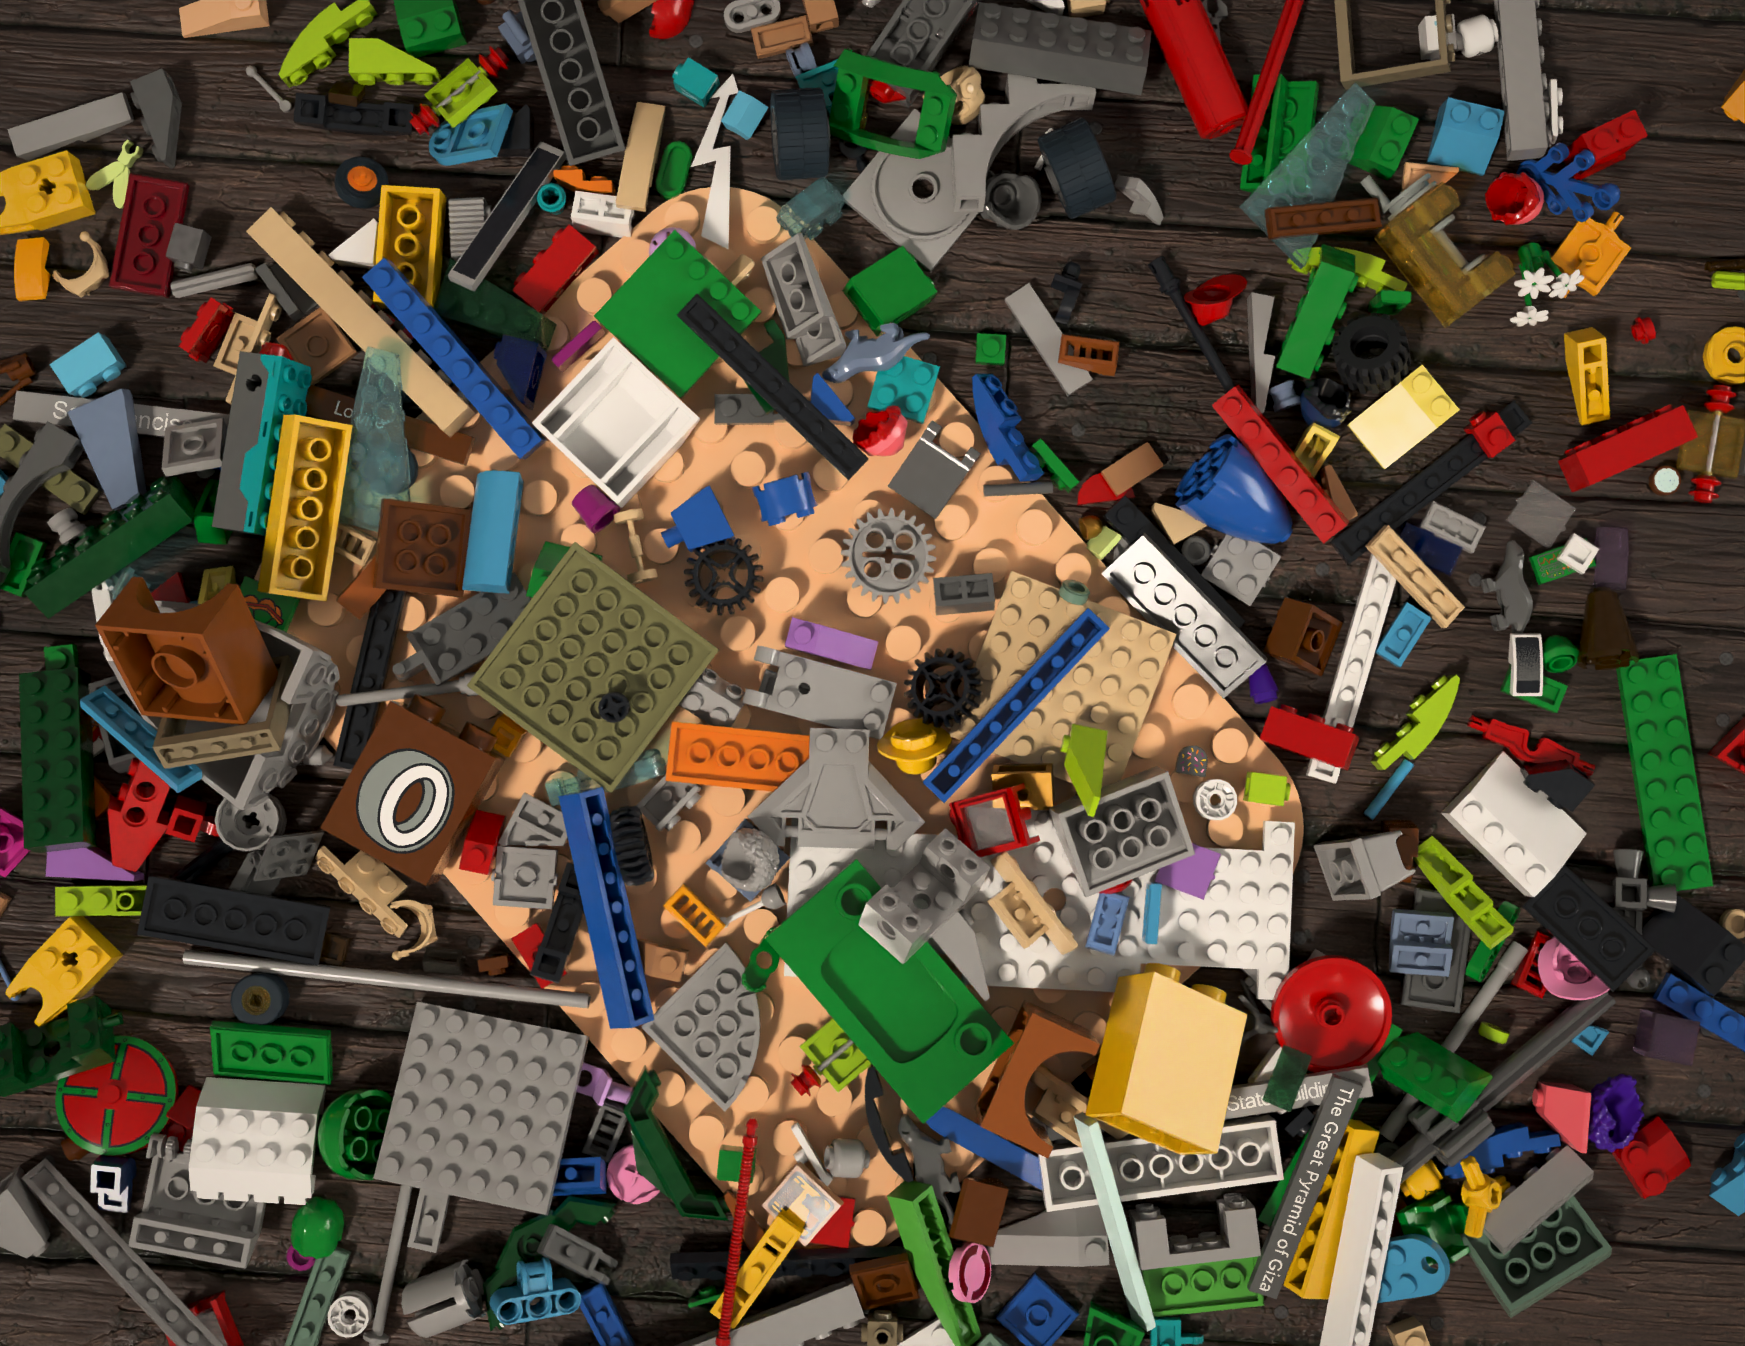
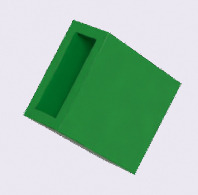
M904 246L899 247L850 278L842 290L877 337L884 333L881 331L880 325L900 323L929 304L938 292L931 278L923 273L917 265L915 257L908 253Z

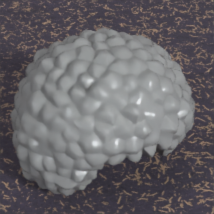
M755 828L737 829L730 836L722 855L723 859L721 860V872L724 879L737 889L740 888L748 892L762 890L771 885L779 868L780 861L777 846L768 835Z

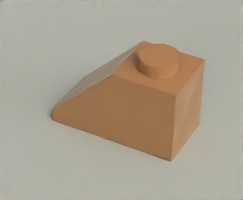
M637 939L644 974L675 982H680L683 979L689 950Z

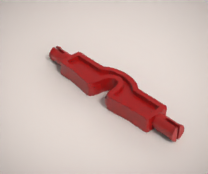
M1471 715L1469 718L1470 722L1467 723L1468 727L1483 732V738L1507 747L1515 757L1524 762L1539 764L1566 759L1589 776L1594 772L1591 770H1595L1594 764L1579 759V753L1569 750L1549 738H1540L1534 750L1530 751L1527 748L1530 735L1527 729L1508 725L1496 719H1489L1487 722L1474 715Z

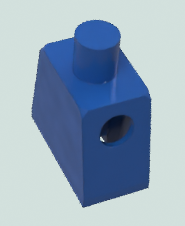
M710 485L673 510L671 516L676 525L661 532L668 549L684 541L690 552H693L696 548L699 550L705 549L704 545L708 544L710 547L715 546L714 542L722 544L725 539H731V541L736 539Z

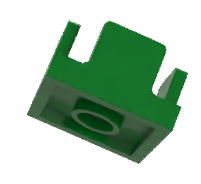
M1443 1189L1422 1201H1415L1396 1212L1404 1235L1420 1234L1431 1238L1444 1250L1449 1263H1454L1470 1253L1469 1246H1464L1460 1236L1465 1230L1468 1208L1464 1203H1449L1452 1201L1450 1195H1445ZM1426 1257L1429 1266L1437 1263L1432 1257Z

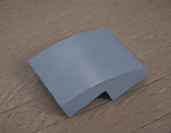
M1393 909L1389 944V971L1392 973L1449 977L1453 948L1450 945L1454 922L1453 914Z

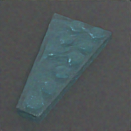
M367 346L350 422V425H353L339 522L378 532L381 499L411 502L409 490L411 479L407 438L404 435L403 422L405 421V413L402 410L401 402L402 380L399 354Z

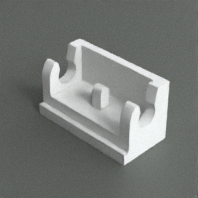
M575 191L571 220L573 228L578 232L619 238L623 236L631 237V223L635 212L634 210L617 208V196Z

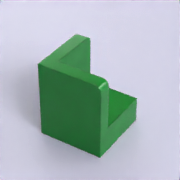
M721 1145L717 1169L718 1180L739 1181L743 1147ZM755 1148V1150L753 1151L754 1158L752 1162L753 1165L751 1166L752 1173L750 1174V1183H753L757 1148Z

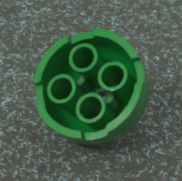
M375 1089L351 1090L338 1096L326 1108L318 1128V1146L326 1165L339 1176L353 1180H375L373 1177L383 1139H369L370 1133H385L393 1097L388 1093ZM366 1105H378L383 1109H369Z

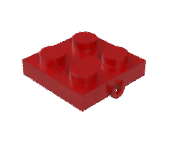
M211 297L208 302H204L197 312L198 318L192 327L189 326L185 329L181 336L182 342L178 347L188 352V356L199 362L201 360L207 363L229 329L235 314L232 312L233 308L224 302L221 304Z

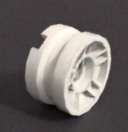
M1209 779L1200 783L1195 789L1193 805L1202 817L1209 820H1223L1235 811L1237 794L1228 782L1221 779ZM1216 794L1221 799V803L1212 805L1210 797Z
M357 1290L347 1291L341 1294L330 1306L328 1323L337 1335L345 1338L355 1337L361 1334L372 1321L374 1305L365 1293ZM348 1309H352L355 1311V1319H353L352 1316L345 1314L348 1311Z

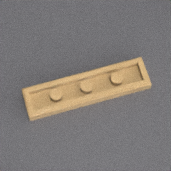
M1384 525L1365 546L1441 628H1447L1465 608L1389 525Z

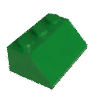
M1419 1032L1395 1039L1377 1061L1385 1080L1456 1123L1460 1121L1493 1078L1488 1072Z

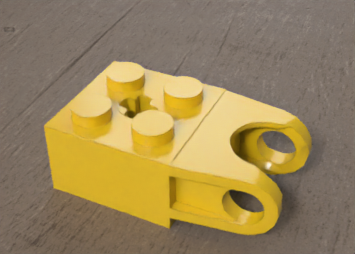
M67 150L13 166L0 172V197L4 196L6 201L5 209L0 215V235L32 230L42 231L95 214L89 190L86 188V180L80 160Z
M84 916L69 917L27 960L8 986L5 994L11 999L30 987L38 990L42 995L43 1005L34 1023L38 1027H42L65 1011L67 1004L84 997L123 954ZM75 952H76V954L78 955V957L75 958V959L78 961L77 963H76L75 960H74V953H75Z

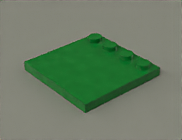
M674 230L602 306L594 317L673 392L682 398L720 358L677 316L685 305L698 294L740 335L762 312Z

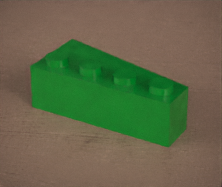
M1323 243L1318 253L1320 254L1318 269L1312 268L1306 287L1307 295L1303 294L1300 298L1295 312V317L1297 318L1290 323L1276 363L1277 368L1310 379L1313 370L1318 372L1324 355L1320 354L1324 344L1330 345L1335 333V329L1332 328L1336 318H1342L1347 302H1344V298L1348 291L1351 293L1354 291L1359 278L1358 275H1355V255Z
M1090 1301L1083 1346H1140L1145 1334V1330L1141 1326Z

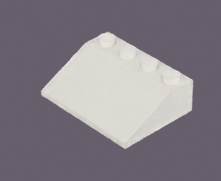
M1501 751L1441 814L1524 896L1535 897L1556 876L1587 833L1562 809H1558L1547 800V794L1541 790L1535 793L1523 783L1525 779L1520 771L1521 768L1504 751Z

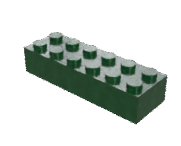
M176 475L170 476L167 479L164 476L157 479L150 486L151 490L143 495L141 493L135 494L126 502L127 506L119 512L117 509L110 511L103 517V522L94 528L93 525L87 527L78 535L79 539L72 544L69 541L65 542L55 550L54 553L56 555L48 560L42 558L31 567L32 572L26 579L28 583L24 594L47 619L193 521L197 500Z
M78 667L19 674L24 848L36 853L97 847L92 719L80 707V699L89 695L91 675Z

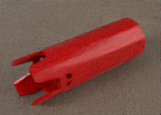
M1139 0L1200 138L1214 139L1243 125L1249 106L1202 1Z

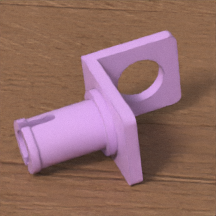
M583 1062L582 1070L589 1071L592 1078L588 1085H578V1093L593 1097L599 1106H603L605 1098L626 1103L633 1087L613 1082L606 1069Z

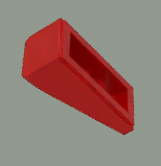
M1536 931L1527 949L1528 952L1522 959L1511 984L1543 999L1547 989L1541 982L1540 975L1530 970L1532 964L1538 967V960L1534 958L1536 953L1539 955L1541 951L1539 948L1540 943L1545 944L1552 938ZM1528 975L1538 980L1536 985L1526 981Z

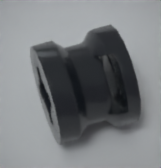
M620 692L606 694L599 702V714L607 722H620L629 713L630 703L628 698Z

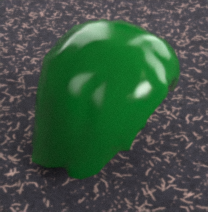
M314 1196L307 1200L306 1205L298 1208L292 1221L291 1243L300 1255L320 1259L329 1257L336 1249L338 1241L342 1239L344 1227L343 1212L336 1201Z

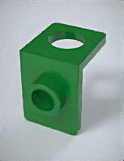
M709 1286L699 1290V1295L689 1298L688 1307L692 1308L718 1300L725 1287L716 1289L715 1286Z

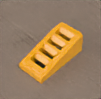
M685 883L663 904V907L705 947L726 926ZM686 895L689 900L678 910L675 905ZM695 903L698 908L686 918L683 914ZM703 911L706 917L694 927L692 922ZM712 920L715 924L703 936L700 931Z

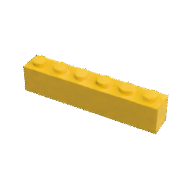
M1350 1119L1283 1284L1303 1299L1329 1300L1356 1155L1374 1153L1380 1131L1360 1120Z

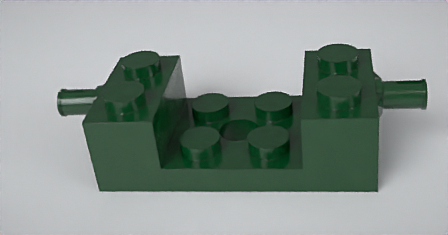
M94 995L67 1004L68 1017L49 1022L42 1027L37 1026L21 1031L11 1022L1 1025L0 1096L6 1097L116 1061L113 1026L124 1023L122 1013L112 1014L111 1008ZM60 1044V1050L57 1054L49 1057L52 1047Z

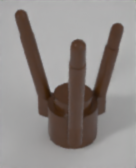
M26 353L0 360V374L7 373L12 381H20L0 397V406L15 395L16 391L33 383L31 376L36 374V369Z

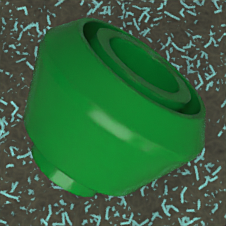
M1553 635L1548 637L1542 644L1543 669L1552 673L1564 672L1571 669L1577 663L1579 650L1568 638Z

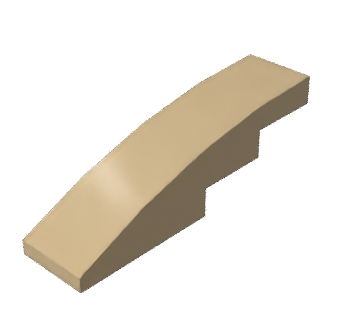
M637 102L619 181L616 198L617 208L646 212L649 188L652 186L655 163L658 160L666 106Z

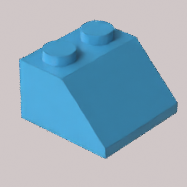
M1448 97L1439 107L1427 163L1458 167L1459 171L1483 176L1498 142L1505 110Z

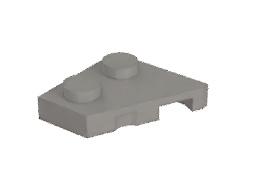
M526 792L523 793L498 844L502 846H565L568 837L562 811Z

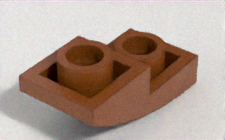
M376 554L362 567L357 577L340 593L336 600L359 620L386 591V589L373 588Z

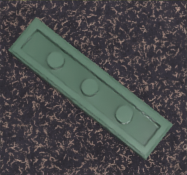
M336 1247L329 1257L315 1260L284 1346L318 1345L328 1318L330 1306L335 1299L351 1251Z

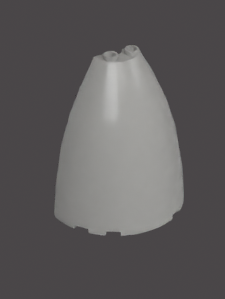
M155 601L160 613L179 612L200 605ZM255 619L254 621L271 658L289 655L294 665L280 698L289 705L292 704L281 750L196 764L202 770V780L241 810L250 809L269 799L268 793L277 786L283 788L297 774L295 767L305 756L311 757L323 738L332 719L337 704L336 698L339 695V692L334 690L335 683L340 679L338 666L332 662V657L329 654L285 631ZM108 661L122 688L139 711L114 661ZM275 686L271 687L247 724L266 721ZM141 715L147 723L158 731L162 717ZM187 720L183 734L238 726V724Z

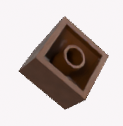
M1285 597L1282 606L1278 610L1272 631L1267 638L1264 652L1282 662L1322 677L1343 623L1312 604Z

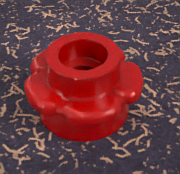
M1637 317L1635 319L1636 323L1631 325L1633 338L1636 342L1640 341L1644 345L1648 344L1650 340L1656 338L1654 324L1650 317L1642 319Z

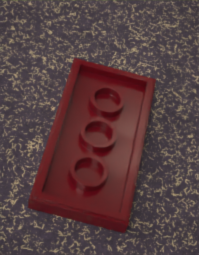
M136 174L129 175L109 287L169 298L175 267L174 262L165 255L174 224L183 225L190 185L183 182Z

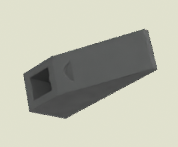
M162 68L130 81L134 91L130 95L136 108L141 109L144 118L141 119V123L146 134L152 136L155 145H152L151 148L158 162H163L172 169L175 168L182 102L172 77Z

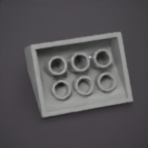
M1158 766L1102 787L1101 797L1094 817L1087 815L1079 797L1049 808L1059 840L1085 897L1195 855L1169 772Z

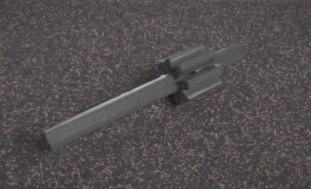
M1606 992L1601 996L1588 1000H1576L1489 1073L1493 1077L1458 1123L1425 1103H1422L1408 1115L1407 1120L1412 1125L1411 1129L1415 1136L1389 1157L1390 1160L1404 1167L1400 1185L1434 1156L1444 1165L1454 1167L1491 1136L1495 1131V1127L1491 1123L1492 1120L1487 1111L1615 1004L1614 998Z

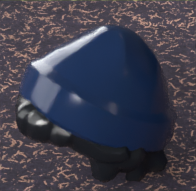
M1322 377L1305 381L1306 387L1300 396L1301 413L1306 424L1310 426L1316 423L1324 428L1339 426L1346 416L1352 412L1350 392L1344 391L1342 385L1329 378Z

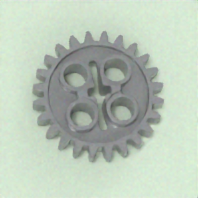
M880 508L878 509L877 518H873L868 512V522L864 523L860 519L856 520L859 527L858 531L852 528L848 529L853 538L843 539V543L849 546V549L842 550L841 555L849 557V560L841 564L842 567L851 568V571L845 577L846 579L855 577L856 580L852 584V588H857L860 585L863 587L861 596H865L870 591L872 592L873 602L880 595L883 596L884 604H887L889 596H893L897 604L899 603L900 594H904L909 600L911 599L909 590L913 589L917 593L921 592L918 585L919 581L928 584L929 580L924 576V573H933L934 569L927 564L936 561V557L928 555V552L933 551L936 546L932 544L927 545L926 542L932 537V534L922 535L921 532L925 528V524L923 523L916 527L914 525L915 515L906 520L905 510L897 517L894 515L893 508H890L888 516H884ZM872 533H878L883 538V544L878 548H872L866 542L867 537ZM899 536H909L913 541L911 548L908 550L899 549L896 545V539ZM886 549H892V554L914 555L915 559L893 558L891 563L888 564L885 563V558L863 557L862 553L885 554ZM875 562L880 565L881 573L877 577H869L864 572L865 566L868 563ZM899 564H905L910 568L911 574L906 579H898L894 575V568Z

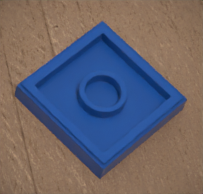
M1034 1272L996 1315V1319L1025 1346H1052L1077 1318L1079 1312Z

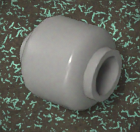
M834 1139L831 1145L826 1146L824 1153L825 1169H829L833 1177L859 1178L863 1169H867L870 1162L869 1151L864 1149L863 1143L858 1139Z

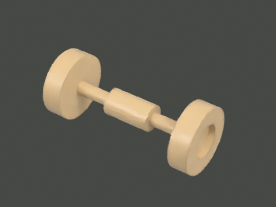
M631 509L614 514L615 524H628L630 537H628L632 558H635L638 572L627 575L628 581L631 584H638L657 579L656 569L644 570L641 559L643 550L640 537L636 535L633 522L644 518L643 510Z

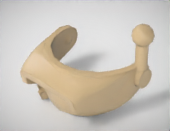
M86 231L81 232L80 239L90 244L93 249L94 259L90 269L79 278L70 280L64 279L57 270H54L52 274L53 278L60 282L66 290L81 298L86 294L90 295L89 292L98 289L105 278L109 277L107 260L100 251L102 248L90 238V234Z
M413 900L391 902V905H389L390 909H397L399 907L409 909L418 917L421 924V934L417 943L408 950L394 951L392 953L394 960L398 961L402 957L410 956L409 953L420 950L438 940L432 905L421 904Z

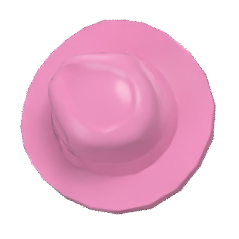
M1556 938L1547 941L1541 949L1538 957V972L1541 982L1551 994L1570 1000H1588L1601 996L1610 990Z

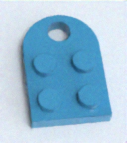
M507 103L477 109L464 122L459 123L454 128L445 120L435 130L430 139V154L439 164L444 166L497 157L513 110Z
M1420 1234L1391 1237L1377 1303L1429 1296L1438 1292L1445 1285L1450 1275L1449 1260L1440 1245L1431 1238ZM1426 1257L1435 1259L1438 1263V1269L1430 1267Z

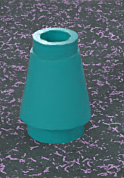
M549 183L542 186L538 191L537 202L543 210L558 215L565 209L566 194L561 186Z

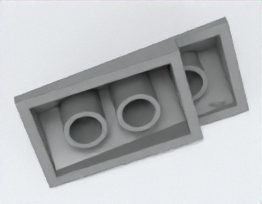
M797 233L763 256L761 260L786 339H795L803 366H810L841 356L846 350V343L802 233Z

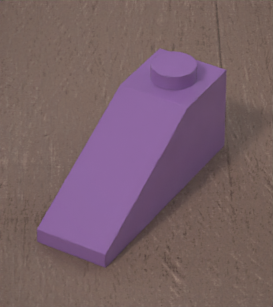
M793 617L785 642V647L788 649L868 670L872 669L878 641Z
M98 847L47 852L45 877L121 881L144 879V874L138 870L133 872L112 866V855Z

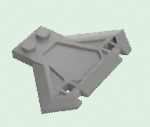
M810 728L809 759L748 815V818L760 831L768 835L776 846H785V837L797 838V847L874 849L875 840H885L886 850H897L925 823L920 815L869 762L870 730ZM786 818H798V826L786 825ZM875 821H887V829L875 828Z

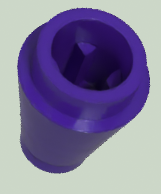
M1265 663L1249 676L1250 698L1254 699L1255 704H1264L1278 699L1276 692L1279 690Z

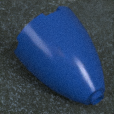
M1230 434L1219 437L1210 444L1209 448L1211 451L1207 452L1199 462L1194 461L1181 479L1175 495L1179 498L1175 505L1194 519L1226 535L1257 543L1276 544L1278 542H1285L1293 532V528H1291L1293 522L1281 491L1242 443Z

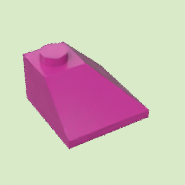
M0 807V875L6 877L30 850L24 848L23 819Z

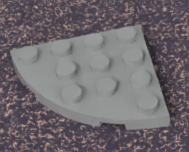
M727 942L654 1014L655 1020L647 1022L641 1027L724 1111L736 1100L752 1072L757 1057L761 1029L757 994L754 991L750 992L743 986L742 974L746 967Z

